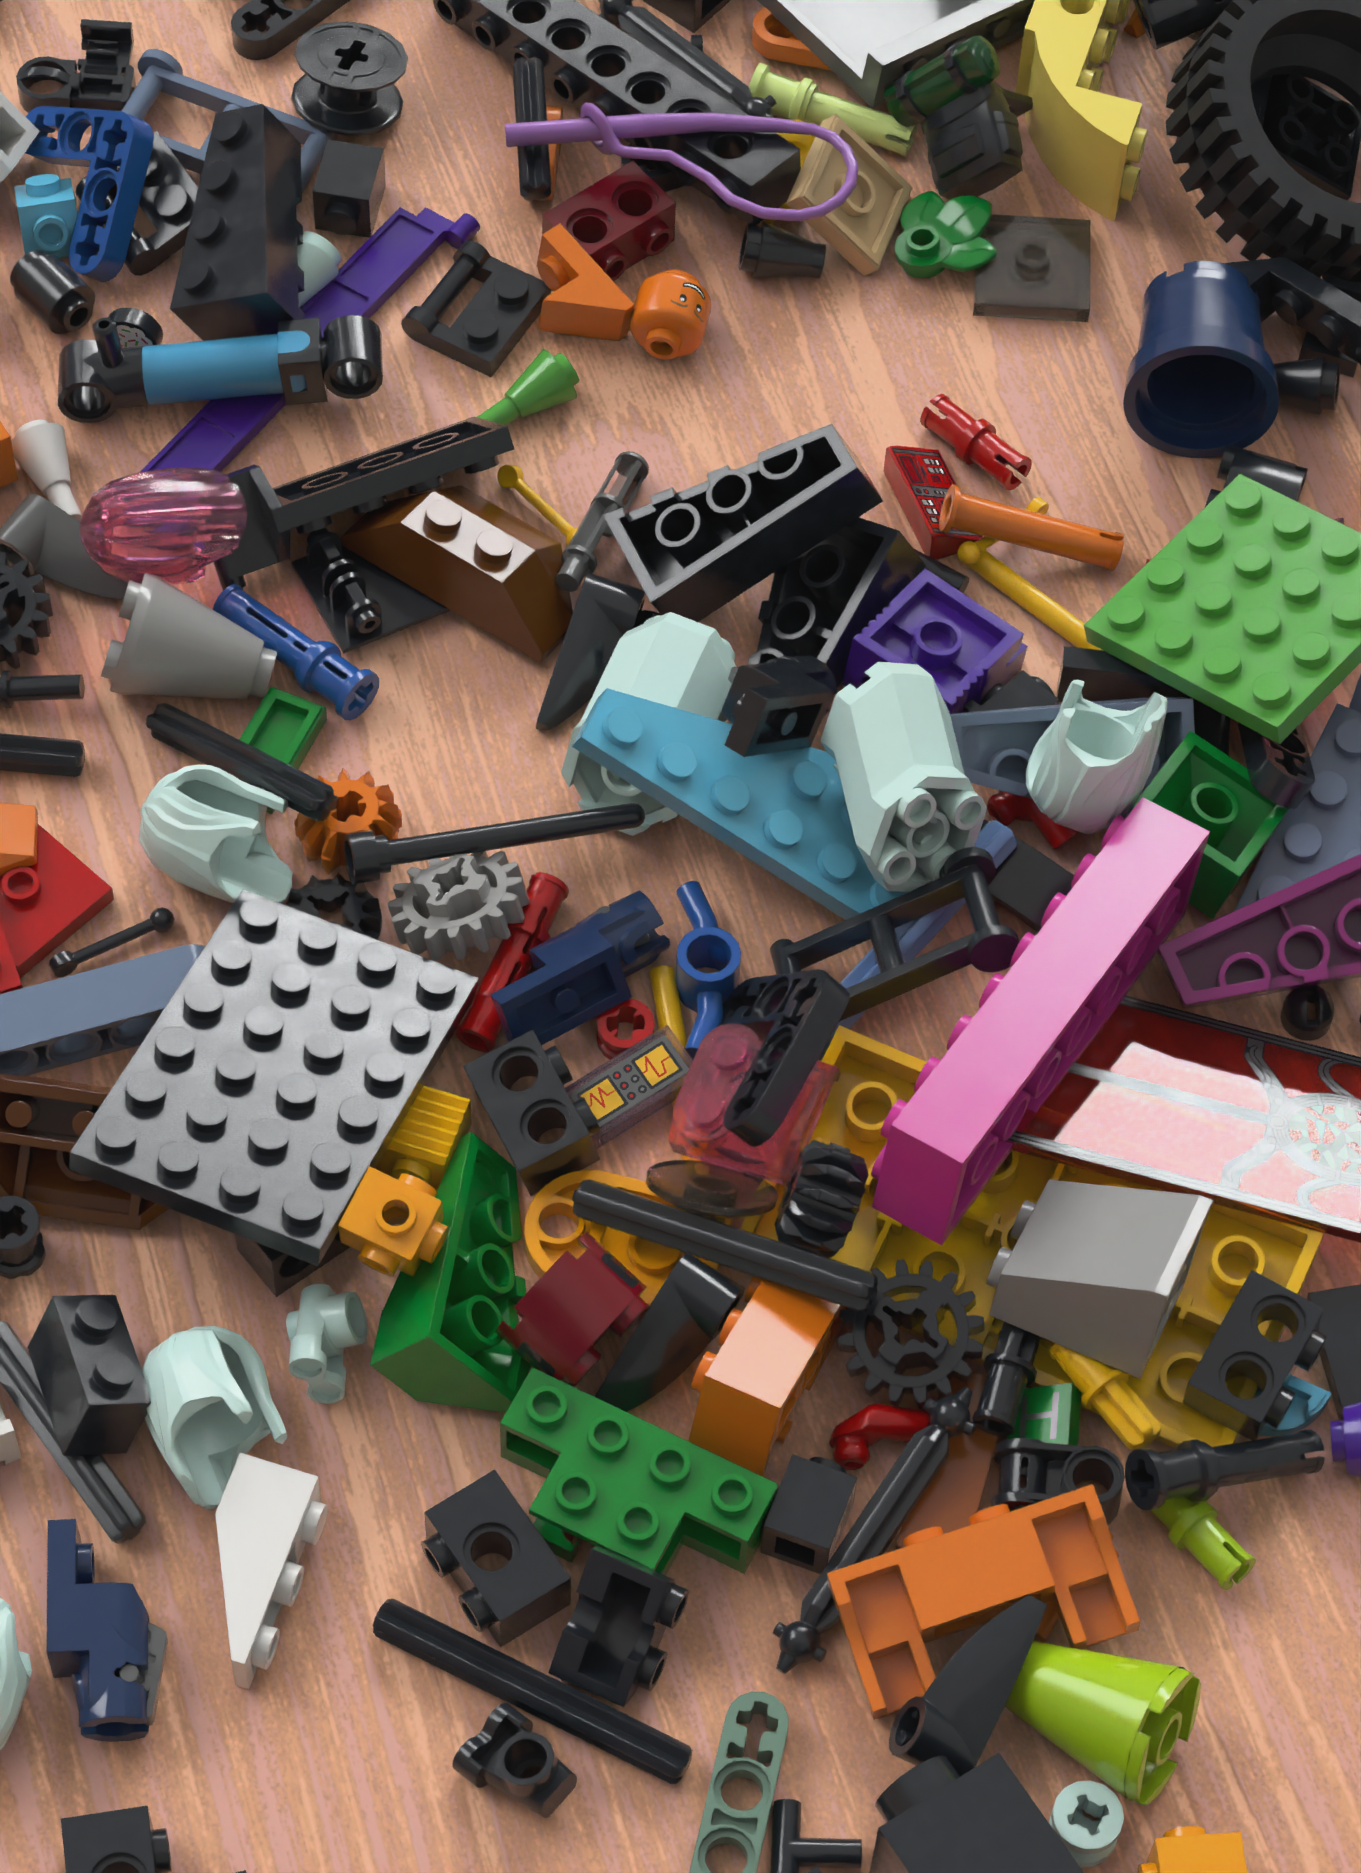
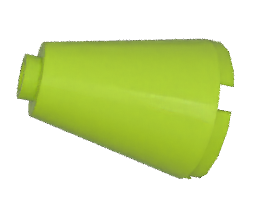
M1033 1641L1005 1707L1129 1801L1133 1800L1142 1805H1149L1159 1796L1178 1764L1168 1759L1177 1738L1188 1742L1199 1706L1201 1683L1199 1678L1193 1676L1195 1673L1186 1670L1184 1667Z

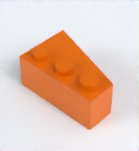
M753 1276L744 1298V1302L748 1303L744 1311L735 1307L731 1310L718 1340V1345L722 1346L717 1355L707 1351L694 1375L691 1389L700 1392L688 1441L766 1478L765 1472L773 1443L778 1441L784 1444L793 1424L792 1421L787 1419L805 1389L811 1390L843 1326L839 1319L840 1310L848 1308Z

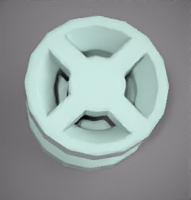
M1091 1780L1077 1781L1065 1787L1056 1797L1049 1824L1080 1868L1095 1867L1106 1861L1115 1849L1124 1821L1123 1808L1116 1794L1104 1784ZM1082 1810L1094 1818L1099 1817L1100 1820L1092 1821L1090 1818L1084 1817Z

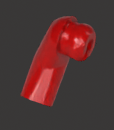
M999 790V793L991 796L987 802V810L990 817L1004 826H1008L1015 819L1034 822L1053 850H1056L1079 833V831L1054 823L1052 819H1049L1046 814L1040 811L1033 799Z
M882 1404L868 1405L835 1426L829 1440L830 1447L834 1449L833 1460L845 1470L860 1469L870 1459L868 1447L882 1439L909 1442L916 1432L929 1426L928 1414L926 1411Z

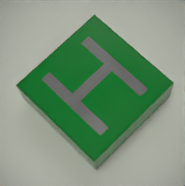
M1073 1383L1026 1388L1016 1418L1014 1434L1007 1436V1439L1030 1438L1045 1443L1078 1446L1082 1392Z

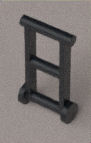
M978 847L960 849L950 855L943 866L944 877L795 943L789 939H780L774 942L770 947L776 975L801 972L803 968L871 939L881 974L847 988L850 993L849 1002L839 1020L840 1022L970 964L983 972H999L1009 968L1014 951L1020 941L1017 933L1012 928L1000 925L988 887L996 875V867L991 854L985 849ZM965 898L975 932L904 963L894 928Z

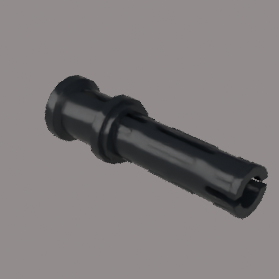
M1309 1429L1294 1434L1211 1447L1209 1444L1196 1439L1183 1441L1176 1450L1158 1453L1150 1447L1134 1449L1128 1455L1125 1464L1126 1486L1131 1499L1142 1510L1158 1509L1166 1500L1185 1497L1192 1502L1205 1501L1212 1497L1219 1487L1301 1473H1317L1322 1469L1325 1457L1306 1458L1304 1453L1324 1451V1445L1318 1434Z

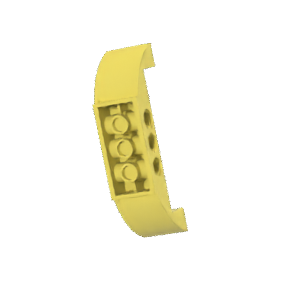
M1035 0L1024 28L1016 93L1032 97L1033 107L1025 113L1029 135L1040 159L1056 180L1081 203L1105 218L1115 221L1122 199L1132 201L1134 198L1141 168L1132 166V162H1140L1148 129L1138 127L1143 103L1099 92L1104 70L1099 69L1098 66L1102 62L1110 63L1118 35V30L1112 27L1117 22L1124 23L1131 0Z

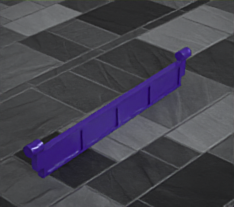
M400 207L338 270V276L300 308L305 313V319L319 318L323 336L324 329L328 323L338 317L360 315L370 318L445 240L452 247L458 249L464 241L471 240L480 230V225L472 215L464 213L456 222H453L426 207L417 216ZM284 393L210 400L127 485V490L130 495L139 499L135 504L137 514L160 526L154 532V535L161 545L172 549L192 529L189 519L181 513L193 501L185 477L198 471L208 470L211 480L214 479L286 405Z

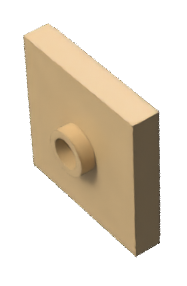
M835 114L823 120L820 126L836 132L852 147L859 166L856 187L844 204L825 216L805 221L863 276H866L879 269L913 187ZM815 137L786 202L792 209L800 210L818 206L835 196L845 183L846 163L842 154L831 143Z

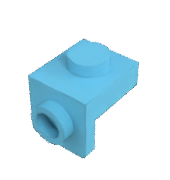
M41 174L26 179L24 185L14 186L25 255L31 251L41 250L46 254H54L58 258L69 257L70 243L78 216L71 178L60 179L55 174Z

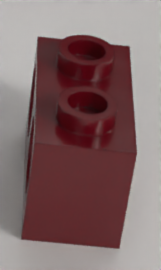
M631 161L542 214V234L561 223L603 271L615 281L626 269L648 256L660 254L675 240L676 202L634 161Z

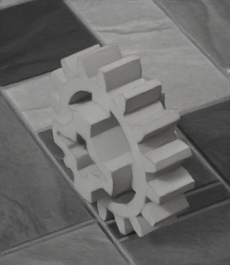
M482 851L472 853L471 855L455 854L445 860L440 858L428 860L430 866L426 869L411 867L407 870L411 882L395 884L393 891L396 899L388 902V908L392 917L391 921L400 944L408 943L411 953L417 955L428 949L431 959L439 961L446 951L454 952L457 960H462L465 958L467 948L476 946L478 950L484 953L489 951L488 940L490 938L508 939L511 934L507 924L524 921L525 916L522 907L529 904V897L517 862L509 863L503 851H499L489 858L487 852Z

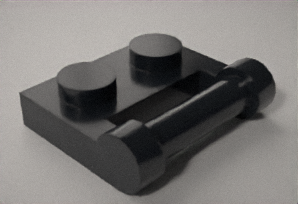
M157 131L153 133V149L139 205L158 231L149 238H142L135 227H133L124 262L132 274L140 276L149 273L185 246L198 190L197 184ZM87 176L76 187V195L80 201ZM117 184L110 189L107 195L106 210L110 208L115 200Z
M466 240L454 253V264L422 305L414 306L402 319L401 325L405 333L414 341L492 377L539 316L543 300L551 294V289L543 280L490 256L489 252L478 242ZM472 278L484 283L451 327L439 322Z

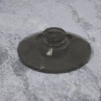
M694 1160L664 1161L651 1166L646 1174L645 1182L647 1187L666 1202L685 1211L724 1224L726 1219L747 1218L765 1214L773 1210L777 1204L778 1193L770 1183L749 1172L722 1164Z

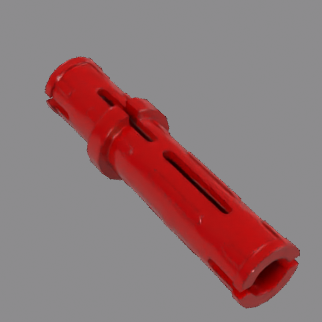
M537 872L536 875L533 874L526 890L529 904L522 907L525 919L521 923L507 924L511 936L508 939H502L486 974L481 980L474 1000L461 1025L456 1029V1037L471 1049L480 1052L494 1050L502 1024L490 995L527 976L533 965L528 950L551 939L548 932L563 901L569 894V889L563 881L548 873Z

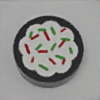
M119 308L109 314L108 318L113 319L116 323L122 348L161 345L163 330L157 320L148 313L135 308Z

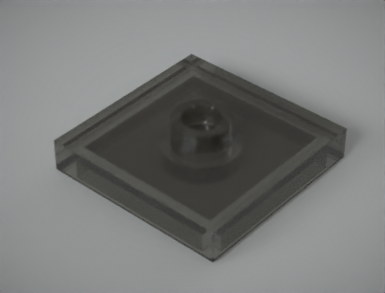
M992 214L990 222L980 237L986 239L997 250V256L987 264L974 269L973 316L1088 322L1090 314L1091 220Z

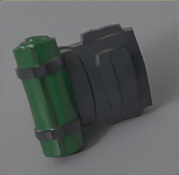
M972 36L964 42H956L937 58L916 70L907 71L902 74L884 92L888 109L898 123L905 127L921 124L922 132L926 137L928 160L931 165L935 187L939 195L947 199L967 195L978 197L997 188L1023 171L1021 162L1023 149L1017 117L1032 109V97L1003 89L994 81L1000 75V63L996 51L990 42L982 36Z

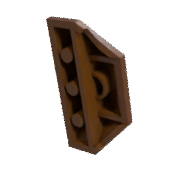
M462 485L388 501V504L366 512L341 536L343 547L539 663H542L564 640L573 614L570 592L561 589L556 582V576L563 565L561 560V543Z
M0 1074V1197L19 1196L27 1199L35 1206L39 1216L136 1230L142 1229L169 1209L69 1170L70 1151L112 1088L34 1076Z

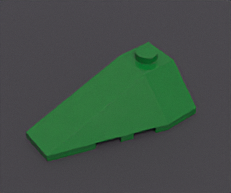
M469 1132L461 1137L435 1196L443 1204L444 1219L442 1224L449 1227L445 1242L432 1264L422 1260L414 1277L400 1271L381 1313L370 1366L416 1401L506 1413L526 1379L530 1364L495 1333L503 1320L512 1329L517 1326L519 1318L514 1307L526 1294L525 1278L515 1276L512 1245L522 1238L516 1168L474 1133Z

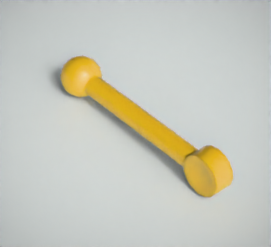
M503 465L497 474L499 484L504 488L517 490L566 536V544L569 545L578 528H573L523 481L524 475L520 467L517 465Z
M1036 497L1028 504L1025 510L1045 515L1049 509V504L1041 497ZM982 537L976 542H964L958 548V558L966 565L975 564L980 559L981 552L1000 540Z

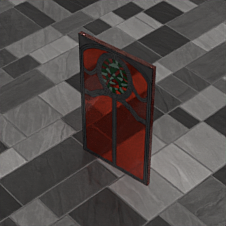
M1125 996L1037 1112L1027 1108L1014 1133L1007 1141H1004L1013 1144L1012 1151L1167 1192L1201 1195L1213 1200L1212 1204L1361 1243V1057Z

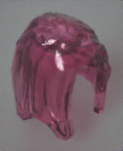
M166 468L133 473L107 483L93 493L82 514L79 530L81 541L87 554L107 575L128 583L129 580L142 583L144 573L146 572L156 575L170 584H185L195 582L205 576L206 565L230 555L239 546L241 535L247 524V510L245 499L238 485L232 484L227 474L206 468Z

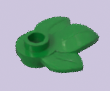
M928 191L916 196L908 203L900 216L903 232L897 237L894 244L897 262L908 275L915 278L934 277L945 268L964 272L987 264L997 256V250L986 239L981 238L980 235L990 222L992 204L985 199L969 195L955 197L944 203L942 198L934 191Z

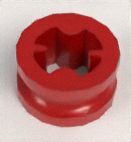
M628 999L598 1015L596 1025L597 1045L602 1054L613 1062H621L654 1041L655 1023L653 1014L645 1004L638 1000ZM628 1022L633 1024L631 1039L624 1040L618 1038L619 1023Z

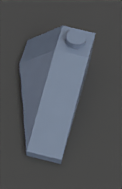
M1164 696L1167 698V711L1161 740L1151 773L1141 794L1190 731L1195 733L1193 698ZM1150 697L1093 701V703L1105 708L1131 711L1146 704ZM1061 704L950 714L964 774L969 778L970 783L1032 799L1026 785L1028 761L1036 743L1056 719ZM1131 808L1125 814V818L1129 815V811L1131 810Z

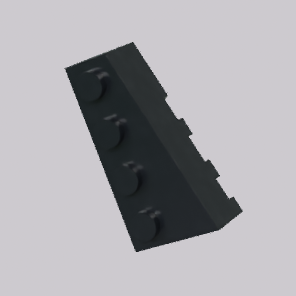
M264 104L215 113L170 310L203 341L278 334V321L305 319V313L299 308L298 293L304 291V271L298 266L297 246L303 244V226L297 220L296 205L302 202L301 143Z
M829 424L760 452L756 462L738 469H731L728 465L707 473L708 481L678 493L672 487L650 496L651 504L631 512H627L622 507L603 516L650 603L659 613L664 615L672 612L699 622L883 502V499L858 457L836 428Z

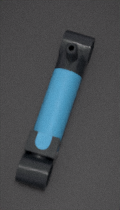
M346 315L328 323L324 329L323 336L319 318L278 321V334L122 348L115 321L110 318H101L92 327L95 340L82 339L71 342L59 354L58 407L62 414L71 420L80 423H96L112 416L118 408L283 393L287 406L328 402L327 389L334 395L345 399H360L375 393L382 385V333L379 326L371 319L360 315Z

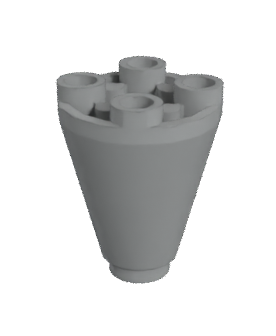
M145 572L142 583L129 580L119 617L130 620L124 643L111 640L101 677L113 680L110 687L111 692L122 695L247 700L250 694L264 698L277 651L263 647L264 640L156 575Z

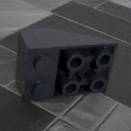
M1290 74L1273 75L1251 84L1252 100L1259 122L1280 156L1311 184L1336 197L1348 200L1352 193L1361 141V114L1356 108L1303 76Z

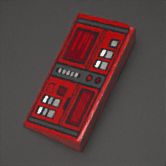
M898 445L886 448L883 472L925 555L935 560L958 553V548L962 543L967 541L976 542L983 537L953 528L947 533L939 530V517L945 495L952 484L956 485L939 450Z

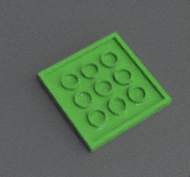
M1239 474L1084 624L1087 642L1281 744L1361 663V533Z

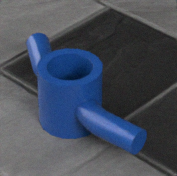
M690 881L681 885L676 891L693 930L687 933L678 945L675 980L680 1001L687 1008L697 1012L684 1053L694 1061L705 1062L710 1056L722 1023L723 1004L739 985L741 951L735 938L730 933L718 928L716 917L699 882ZM709 967L715 968L719 972L703 973L696 969Z

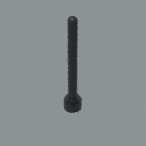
M628 803L387 840L384 834L374 836L372 830L347 833L344 835L345 862L352 884L378 881L380 874L391 872L392 865L637 828L645 820V811L639 804Z

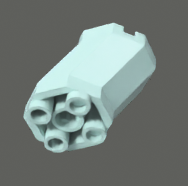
M669 612L646 620L644 624L627 631L619 639L581 721L572 731L561 771L569 788L574 784L582 798L578 802L581 810L628 803L639 804L645 811L644 822L637 828L618 830L631 836L647 830L654 823L661 820L664 823L679 815L571 746L596 699L606 688L725 722L727 718L722 713V707L731 686V682L728 680L732 667H736L734 663L735 653L730 643L721 638L715 628Z
M877 662L864 672L870 679L856 689L853 685L848 684L836 694L820 741L826 752L836 762L833 766L841 779L855 843L874 880L887 891L910 892L944 877L943 866L948 857L960 849L975 846L986 815V805L983 798L974 791L969 778L964 774L950 713L932 675L918 664Z

